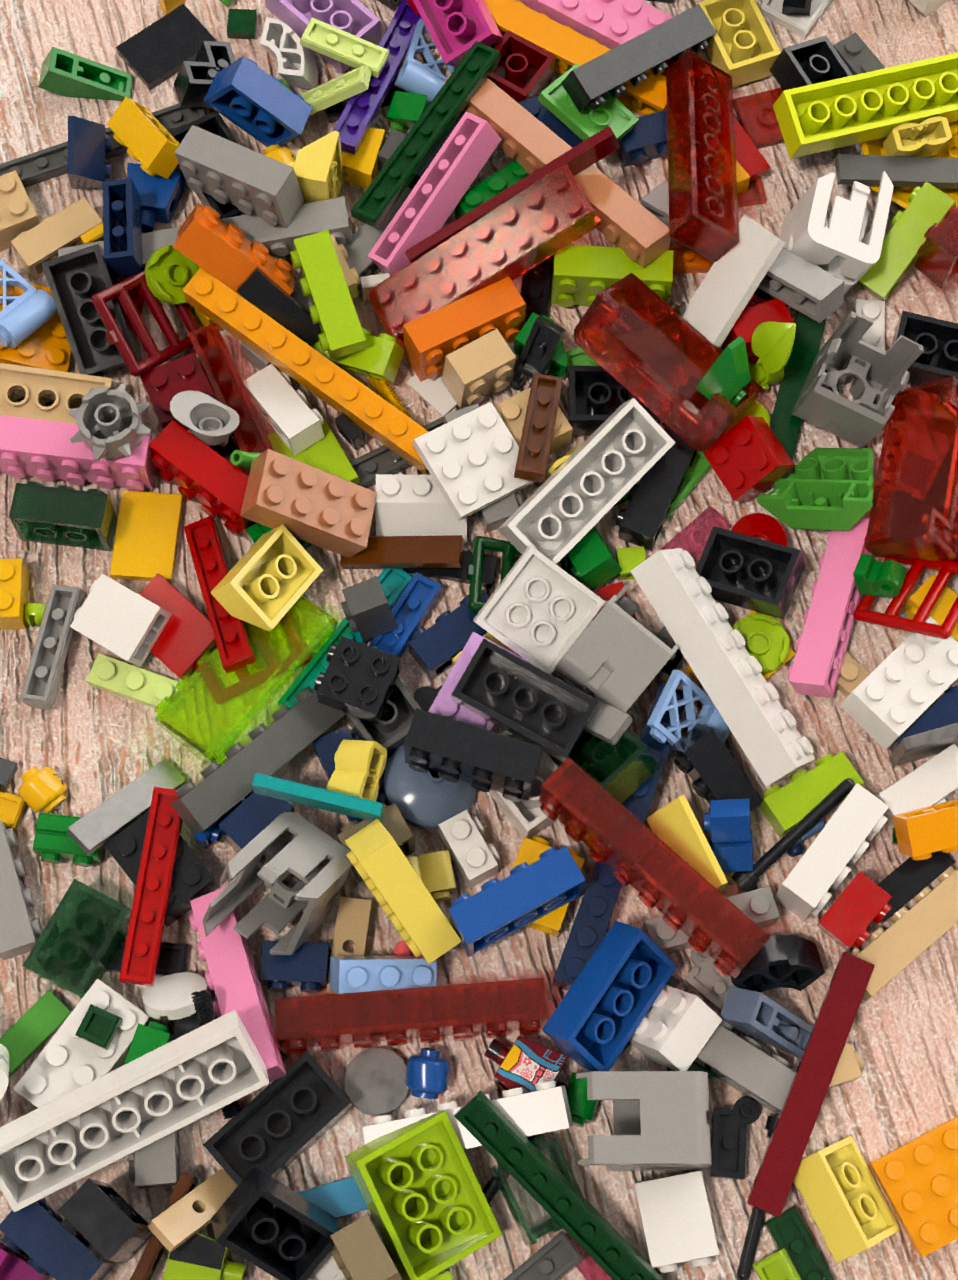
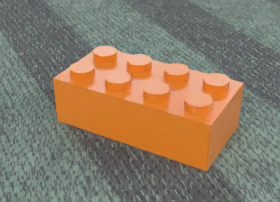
M199 203L196 205L178 230L173 248L235 292H237V287L256 267L262 270L289 295L293 292L295 272H293L294 268L287 261L281 258L277 260L268 254L269 250L266 246L258 241H254V243L244 236L245 233L240 227L233 223L228 225L220 219V214L208 205L203 207Z
M508 276L404 324V355L420 382L428 378L435 379L443 373L446 355L495 329H498L507 343L514 342L515 337L525 323L526 303Z

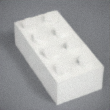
M931 616L928 617L926 623L939 625ZM912 633L841 703L840 707L886 750L958 678V642L952 636L948 639H940Z
M857 783L773 896L774 899L803 921L810 914L816 917L832 896L828 889L833 892L837 889L851 870L846 865L849 864L853 867L869 846L865 839L871 842L888 820L883 814L889 806Z
M97 978L13 1090L39 1108L125 1065L124 1062L138 1023L148 1026L149 1021H155ZM90 1004L123 1019L108 1050L75 1035Z

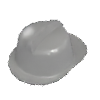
M183 391L176 394L170 401L172 416L182 425L189 428L190 432L207 446L219 445L225 447L230 434L240 424L239 415L234 409L200 391Z

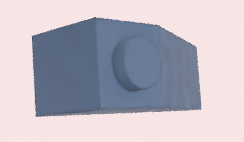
M730 987L720 1014L722 1020L739 1031L799 1059L802 1058L813 1029L811 1025L763 993Z

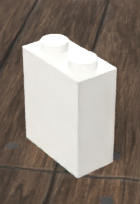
M101 573L100 577L91 585L89 595L83 605L76 610L70 627L141 668L172 614Z
M696 1171L634 1183L632 1190L647 1262L651 1267L657 1268L658 1274L678 1271L677 1263L691 1261L692 1268L712 1264L711 1257L719 1255L702 1172Z

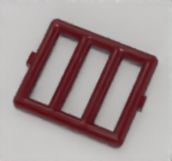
M145 270L94 294L91 298L92 304L108 331L105 334L110 345L115 344L132 376H140L204 341V335L188 307L189 303L174 305L190 336L182 340L179 339L158 298L152 294L147 286ZM137 287L170 345L161 351L158 350L128 294L129 291ZM116 297L149 356L140 362L137 361L106 302Z

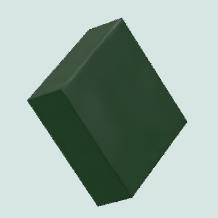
M229 9L227 37L255 39L257 10Z
M90 1004L75 1035L108 1050L123 1019Z

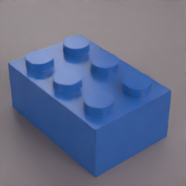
M244 56L216 73L203 101L266 147L275 144L281 146L300 136L313 108L300 95L293 93L282 85L279 79L270 76L259 68L256 62Z

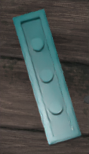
M254 774L252 787L256 794L371 822L378 818L382 823L384 815L382 803L264 774Z

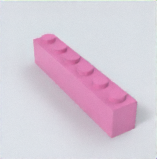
M467 111L462 116L367 255L384 273H389L391 277L402 283L410 275L414 266L409 261L405 252L442 228L502 140L488 121Z
M861 518L849 531L828 530V545L825 554H822L820 558V573L818 580L812 586L810 608H807L804 613V629L802 635L796 641L797 653L794 663L788 669L789 683L798 694L833 699L855 621L853 613L862 596L859 594L853 573L861 554L873 555L879 535L871 519Z
M224 887L190 900L193 913L189 914V919L193 930L199 932L201 941L197 942V949L201 959L207 961L209 971L205 972V978L210 990H214L217 1000L213 1001V1006L217 1018L236 1009L266 1065L268 1079L271 1082L287 1074L248 939L233 929L242 919L239 908L237 907L207 937L204 930L203 918L209 904L227 888Z

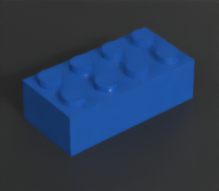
M566 846L559 850L557 847L549 848L539 855L540 860L528 865L527 862H524L510 871L511 875L501 881L498 878H494L481 886V892L471 897L469 894H464L451 903L453 907L448 909L449 923L462 942L460 944L467 957L474 955L583 895L586 880Z
M615 921L542 1031L579 1066L590 1071H610L677 966L642 929Z

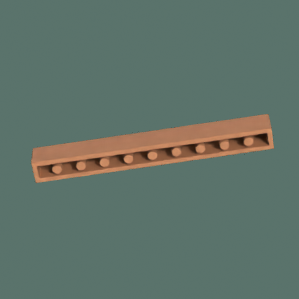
M486 78L463 110V112L467 111L488 121L502 139L498 146L504 150L508 157L521 164L528 174L533 173L572 149L570 145L488 78ZM591 165L551 190L569 208H573L584 217L589 225L594 226L603 233L609 242L615 243L625 252L628 258L635 260L643 268L669 250L672 229L594 165Z

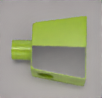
M196 1233L174 1251L169 1252L163 1280H244L246 1264L228 1261L230 1249L211 1238Z

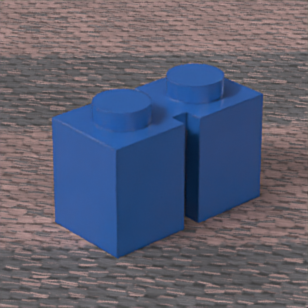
M750 799L710 800V813H704L705 832H711V840L707 841L723 872L753 871L754 852L752 829H750Z

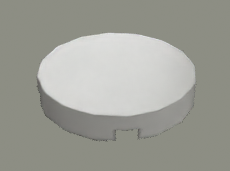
M190 972L173 973L155 980L154 986H147L144 989L142 1001L146 1014L152 1018L160 1019V1016H168V1020H179L196 1013L192 999L195 995L191 994L195 991H209L206 979L199 974Z

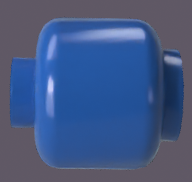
M421 1048L420 1054H414L408 1058L405 1085L408 1089L412 1090V1096L438 1099L439 1094L444 1093L448 1089L451 1065L448 1059L440 1056L441 1050Z

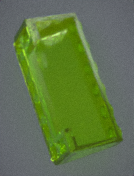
M301 596L271 631L245 622L256 662L226 673L223 669L218 649L216 648L213 652L207 650L198 660L197 665L199 668L191 676L189 673L184 675L176 685L178 691L171 699L166 696L155 708L154 711L158 713L155 723L206 766L214 761L219 764L226 756L224 752L234 745L237 738L312 653L315 655L336 630L338 620L310 600Z

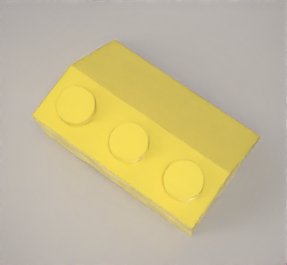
M333 131L299 149L295 162H290L289 166L295 170L304 197L303 204L341 196L345 180L340 132Z
M281 524L264 533L210 593L231 616L264 630L271 631L320 575L323 569L288 529Z
M682 795L647 817L643 825L645 829L642 830V835L649 848L654 847L659 857L656 858V864L662 876L668 875L673 886L670 887V892L677 905L682 904L683 908L687 909L720 897L728 881L685 795Z
M852 1136L801 1160L793 1182L800 1190L808 1206L810 1216L816 1222L825 1239V1245L829 1252L832 1253L836 1263L874 1246L901 1230Z

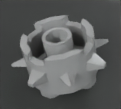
M120 384L115 390L110 389L108 386L97 389L90 388L89 393L82 398L81 406L70 409L68 413L76 419L79 431L70 439L71 442L84 441L85 445L92 451L93 459L97 461L100 459L111 460L122 456L130 457L131 451L142 443L144 436L151 434V429L142 423L140 416L149 406V403L147 401L136 403L132 396L126 392V385Z

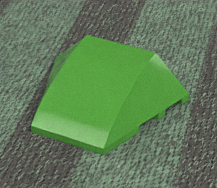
M816 447L793 467L794 473L788 478H779L774 482L775 489L767 495L761 493L756 498L757 503L791 529L849 531L873 507V448Z

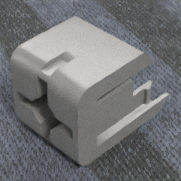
M851 311L817 354L792 415L863 448L885 426L895 406L891 405L894 396L899 391L903 392L909 380L910 375L906 370L924 350L922 345L902 335L887 351L861 340L874 322ZM848 375L855 376L849 389L853 401L842 397L836 387Z
M628 583L617 596L614 595L604 603L601 611L567 650L552 672L558 679L625 713L667 662H672L679 648L665 627L655 636L632 617L639 609V606L624 595L631 586Z
M294 812L280 814L227 862L220 878V884L223 885L228 879L230 882L234 878L235 880L209 904L203 918L206 937L255 890L264 884L271 889L270 893L244 916L233 929L247 939H250L262 925L278 935L302 911L303 915L300 921L269 952L271 955H292L326 921L339 894V890L343 886L352 867V863L346 856L350 850L302 816ZM294 875L300 879L298 883L292 880Z
M591 1071L576 1073V1079H587V1100H613L614 1135L588 1136L589 1159L578 1160V1165H605L607 1171L614 1172L703 1171L712 1165L710 1125L707 1124L706 1113H709L707 1072Z

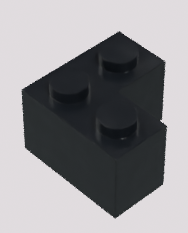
M203 41L195 61L182 62L174 82L180 106L212 108L203 101L216 73L235 62L230 42Z

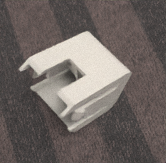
M885 171L882 172L871 230L865 237L864 234L869 215L865 207L870 193L869 186L854 181L850 200L836 195L830 219L826 218L835 177L834 173L818 178L784 217L780 239L785 242L784 248L845 281L844 295L880 258L894 188Z

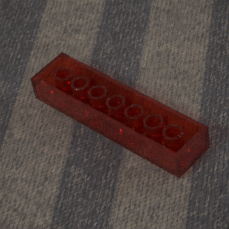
M688 49L666 71L669 236L675 241L695 250L698 254L716 262L739 243L732 76Z
M564 164L367 291L366 294L387 334L397 339L396 343L404 349V324L508 276L511 281L515 280L603 223L568 165Z
M569 757L541 785L539 803L541 804L540 809L551 820L557 818L566 826L564 828L565 832L574 841L579 842L581 840L590 848L588 852L600 864L606 862L614 869L613 875L619 882L625 886L630 884L639 892L638 898L647 907L652 909L655 906L664 914L662 918L670 928L675 931L680 929L689 937L688 943L701 954L706 952L714 959V967L724 976L728 977L731 975L736 979L771 938Z
M544 978L274 999L276 1040L281 1049H287L288 1054H302L307 1051V1047L319 1046L321 1051H337L341 1049L343 1044H354L355 1049L372 1048L374 1047V1042L387 1041L388 1046H401L407 1044V1039L420 1038V1043L440 1042V1037L453 1036L455 1041L471 1040L473 1039V1034L486 1033L487 1038H500L506 1036V1031L519 1030L520 1035L539 1034V1029L544 1028L547 1022Z

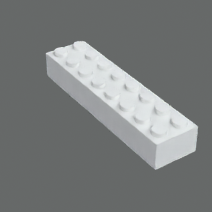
M682 548L659 550L630 572L674 642L679 646V650L764 785L768 787L814 761L815 757L812 754L814 750L811 743L806 737H801L797 731L795 718L790 711L783 709L778 701L779 694L776 688L770 682L767 683L762 676L760 663L754 656L749 655L744 647L745 640L738 630H733L727 620L729 616L725 608L720 603L715 602L710 594L712 592L711 586L704 577H700L694 568L695 561L686 550L683 551Z
M236 1009L0 1127V1190L12 1210L16 1212L270 1084L266 1065Z

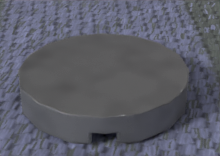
M381 1047L366 1049L357 1054L348 1064L344 1076L345 1092L352 1105L362 1113L372 1116L388 1114L398 1109L406 1100L409 1092L405 1085L407 1066L404 1060L395 1052Z

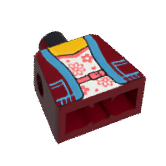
M518 1036L511 1049L494 1038L484 1054L485 1057L500 1066L494 1075L495 1082L504 1090L522 1087L523 1094L535 1092V1084L556 1081L569 1058L563 1053Z

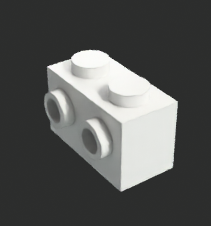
M465 810L438 824L439 835L469 889L497 874V862L500 861V857L493 844L487 845L481 836L485 831L477 816L471 818L468 811Z

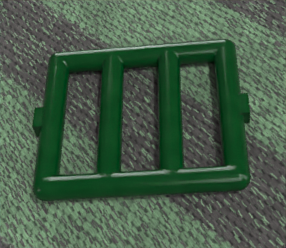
M476 536L473 539L471 565L469 564L466 576V580H470L468 608L471 612L478 613L486 603L481 601L485 549L502 552L500 583L514 566V555H522L509 541ZM567 553L558 563L562 564L561 568L573 577L570 569L574 565L568 557L569 553Z

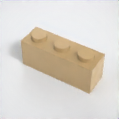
M83 197L77 202H71L57 214L46 217L32 229L21 232L10 242L16 257L33 280L36 281L45 275L42 262L57 258L58 249L82 245L80 236L103 221L86 198Z

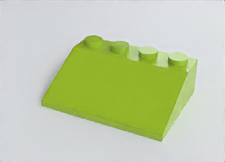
M444 1110L374 1139L344 1156L387 1250L403 1280H428L503 1235Z

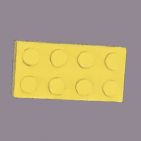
M378 818L345 840L351 850L346 856L416 958L423 955L427 963L430 964L462 942L393 837Z

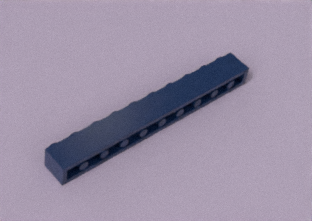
M662 683L659 684L553 979V986L569 991L604 938L671 745L667 741L665 744L657 741L649 734L651 728L647 725L665 687V684ZM676 688V699H683V691ZM685 705L678 707L679 722L682 718ZM669 710L665 711L660 721L664 727L671 726Z

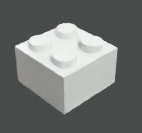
M665 985L629 1042L647 1059L675 1071H687L722 1019L698 996Z

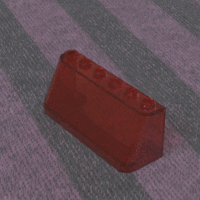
M633 273L628 274L599 293L574 329L575 342L584 352L697 451H707L715 445L753 407L766 391L751 378V382L744 389L747 395L736 407L719 392L715 393L708 400L695 387L721 355L722 351Z
M950 376L906 388L903 392L899 391L893 398L891 405L895 406L886 422L883 433V444L878 461L876 483L874 484L873 507L869 512L870 518L867 535L865 536L864 548L875 557L936 561L958 559V379L955 376Z

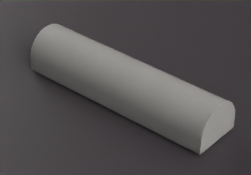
M52 584L19 699L28 706L43 710H51L53 707L74 632L70 625L74 620L73 617L76 610L81 607L84 591L79 587Z

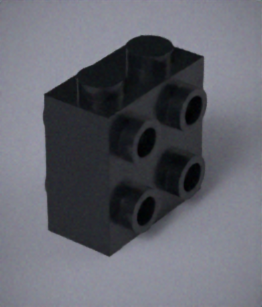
M341 636L338 644H332L328 652L326 662L329 665L326 672H320L317 677L314 690L317 691L318 702L378 725L402 669L401 658Z

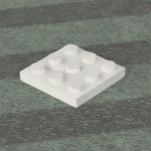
M492 402L415 438L412 443L458 521L535 482L514 478L519 446Z
M529 545L473 621L522 658L529 661L533 666L551 675L559 660L582 634L606 601L533 546Z

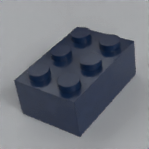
M41 1199L16 1212L12 1210L1 1222L0 1230L5 1234L1 1240L13 1251L28 1254L30 1258L27 1263L41 1275L45 1273L49 1277L51 1275L56 1280H103L115 1266L112 1261L106 1262L103 1260L101 1262L95 1258L86 1248L90 1242L80 1235L76 1237L69 1232L61 1223L64 1219Z

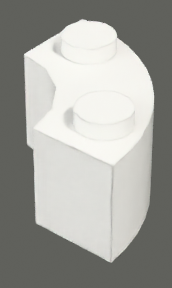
M266 17L260 44L274 58H277L278 74L291 87L307 89L317 87L318 68L311 49L300 45V37L284 22Z

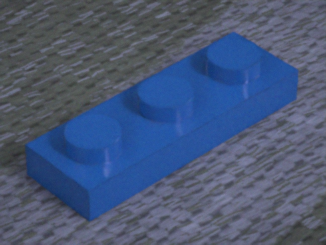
M415 572L391 610L398 628L373 638L369 646H376L381 651L401 658L411 641L410 638L419 630L442 593V584Z

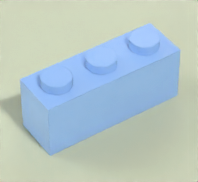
M414 955L330 956V990L338 994L436 992L437 959L428 964L423 955L417 958Z

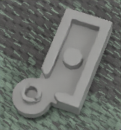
M705 942L696 944L690 955L695 967L683 981L721 1013L730 987H739L732 984L731 977L725 970L714 964L717 959L715 948Z

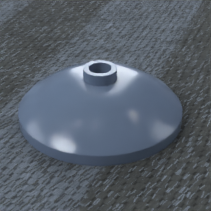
M403 744L391 754L382 775L383 791L389 805L395 803L406 822L425 829H438V824L465 810L469 811L476 795V789L471 787V783L459 780L457 783L450 782L441 778L439 773V778H434L431 776L430 770L427 773H421L411 769L409 764L405 763Z

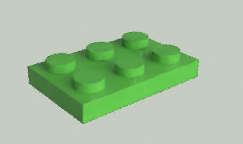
M577 63L540 93L538 101L583 141L607 126L611 127L617 141H619L636 127L639 118L616 98L613 99L612 96L607 97L606 102L595 110H591L589 107L579 112L561 84L573 69L579 67Z

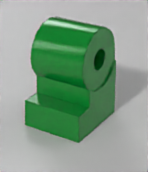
M861 554L853 576L860 595L895 597L901 591L907 570L897 561H875L873 555Z

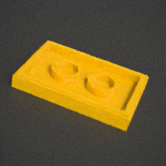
M122 490L110 571L112 579L151 581L159 573L168 582H173L183 507L182 494Z

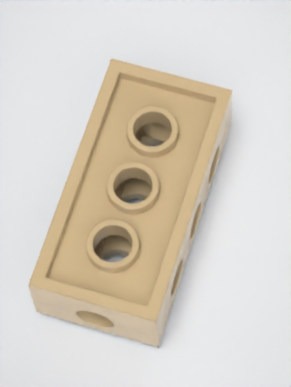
M0 363V415L77 424L76 419L68 414L69 410L81 406V400L89 393L90 388L97 389L108 386L112 390L116 388L112 378ZM24 398L22 401L16 402L18 399ZM54 402L51 406L45 407L48 403Z

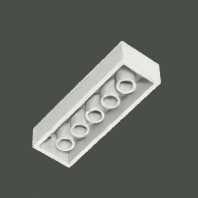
M632 398L624 402L498 530L521 554L531 545L557 564L676 442L637 400Z

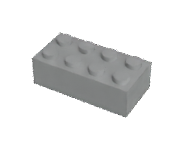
M192 125L174 152L180 165L179 167L186 179L187 186L196 193L204 192L211 195L219 203L234 205L247 215H251V213L257 215L270 225L275 226L278 224L288 228L304 203V197L293 167Z

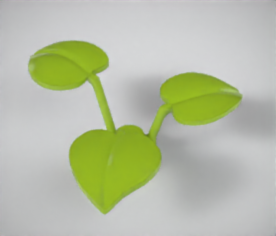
M769 321L761 323L754 330L751 347L753 353L759 359L754 365H749L751 381L760 387L744 399V406L737 405L731 409L729 429L733 428L747 415L763 417L770 427L768 411L762 404L758 402L751 403V401L763 391L769 390V384L778 383L783 379L784 367L788 362L794 344L796 323ZM694 336L683 342L685 348L683 353L686 358L682 363V369L687 379L690 376L701 381L717 360L719 350L716 345L712 344L704 336Z

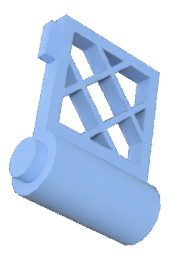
M420 18L416 24L403 66L395 80V86L408 93L427 95L426 102L430 104L445 84V80L448 79V77L442 75L438 67L446 65L450 74L453 73L456 67L445 64L444 60H434L430 50L437 47L434 42L426 44L421 33L422 31L429 35L430 33L423 19ZM422 52L427 63L422 64L413 59L414 54Z
M0 258V271L3 274V278H0V286H3V296H0V303H3V310L0 311V344L4 347L15 348L54 317L58 310L53 297L42 289L37 290ZM6 286H19L25 292L21 296H6Z
M673 669L647 722V725L651 728L649 734L660 743L665 744L667 741L673 746L681 739V728L688 727L689 732L695 725L701 724L712 727L723 744H725L730 729L710 697L682 671ZM680 683L683 688L684 698L677 700L675 690ZM699 700L704 705L699 716L695 717L693 701ZM685 705L687 720L679 722L678 707ZM669 710L671 726L664 727L660 721L665 711Z

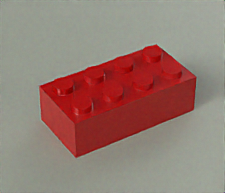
M172 419L148 445L152 455L151 461L157 469L155 473L165 483L169 484L172 482L178 486V491L189 501L195 499L199 502L202 510L208 516L211 515L213 519L217 516L224 521V526L233 535L238 536L241 534L247 539L245 529L257 523L240 516L249 476Z

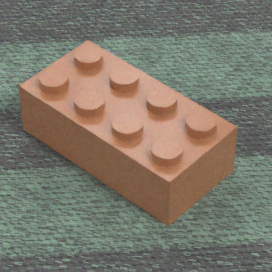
M267 449L252 461L240 516L272 529L283 524L295 538L351 558L367 548L377 492Z

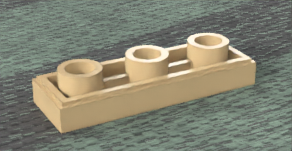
M339 897L331 956H365L372 900ZM347 944L355 945V950L347 953L344 951V947ZM329 968L326 995L359 999L360 994H338L330 990Z
M222 1168L151 1220L148 1228L171 1253L211 1222L213 1215L237 1188V1184Z

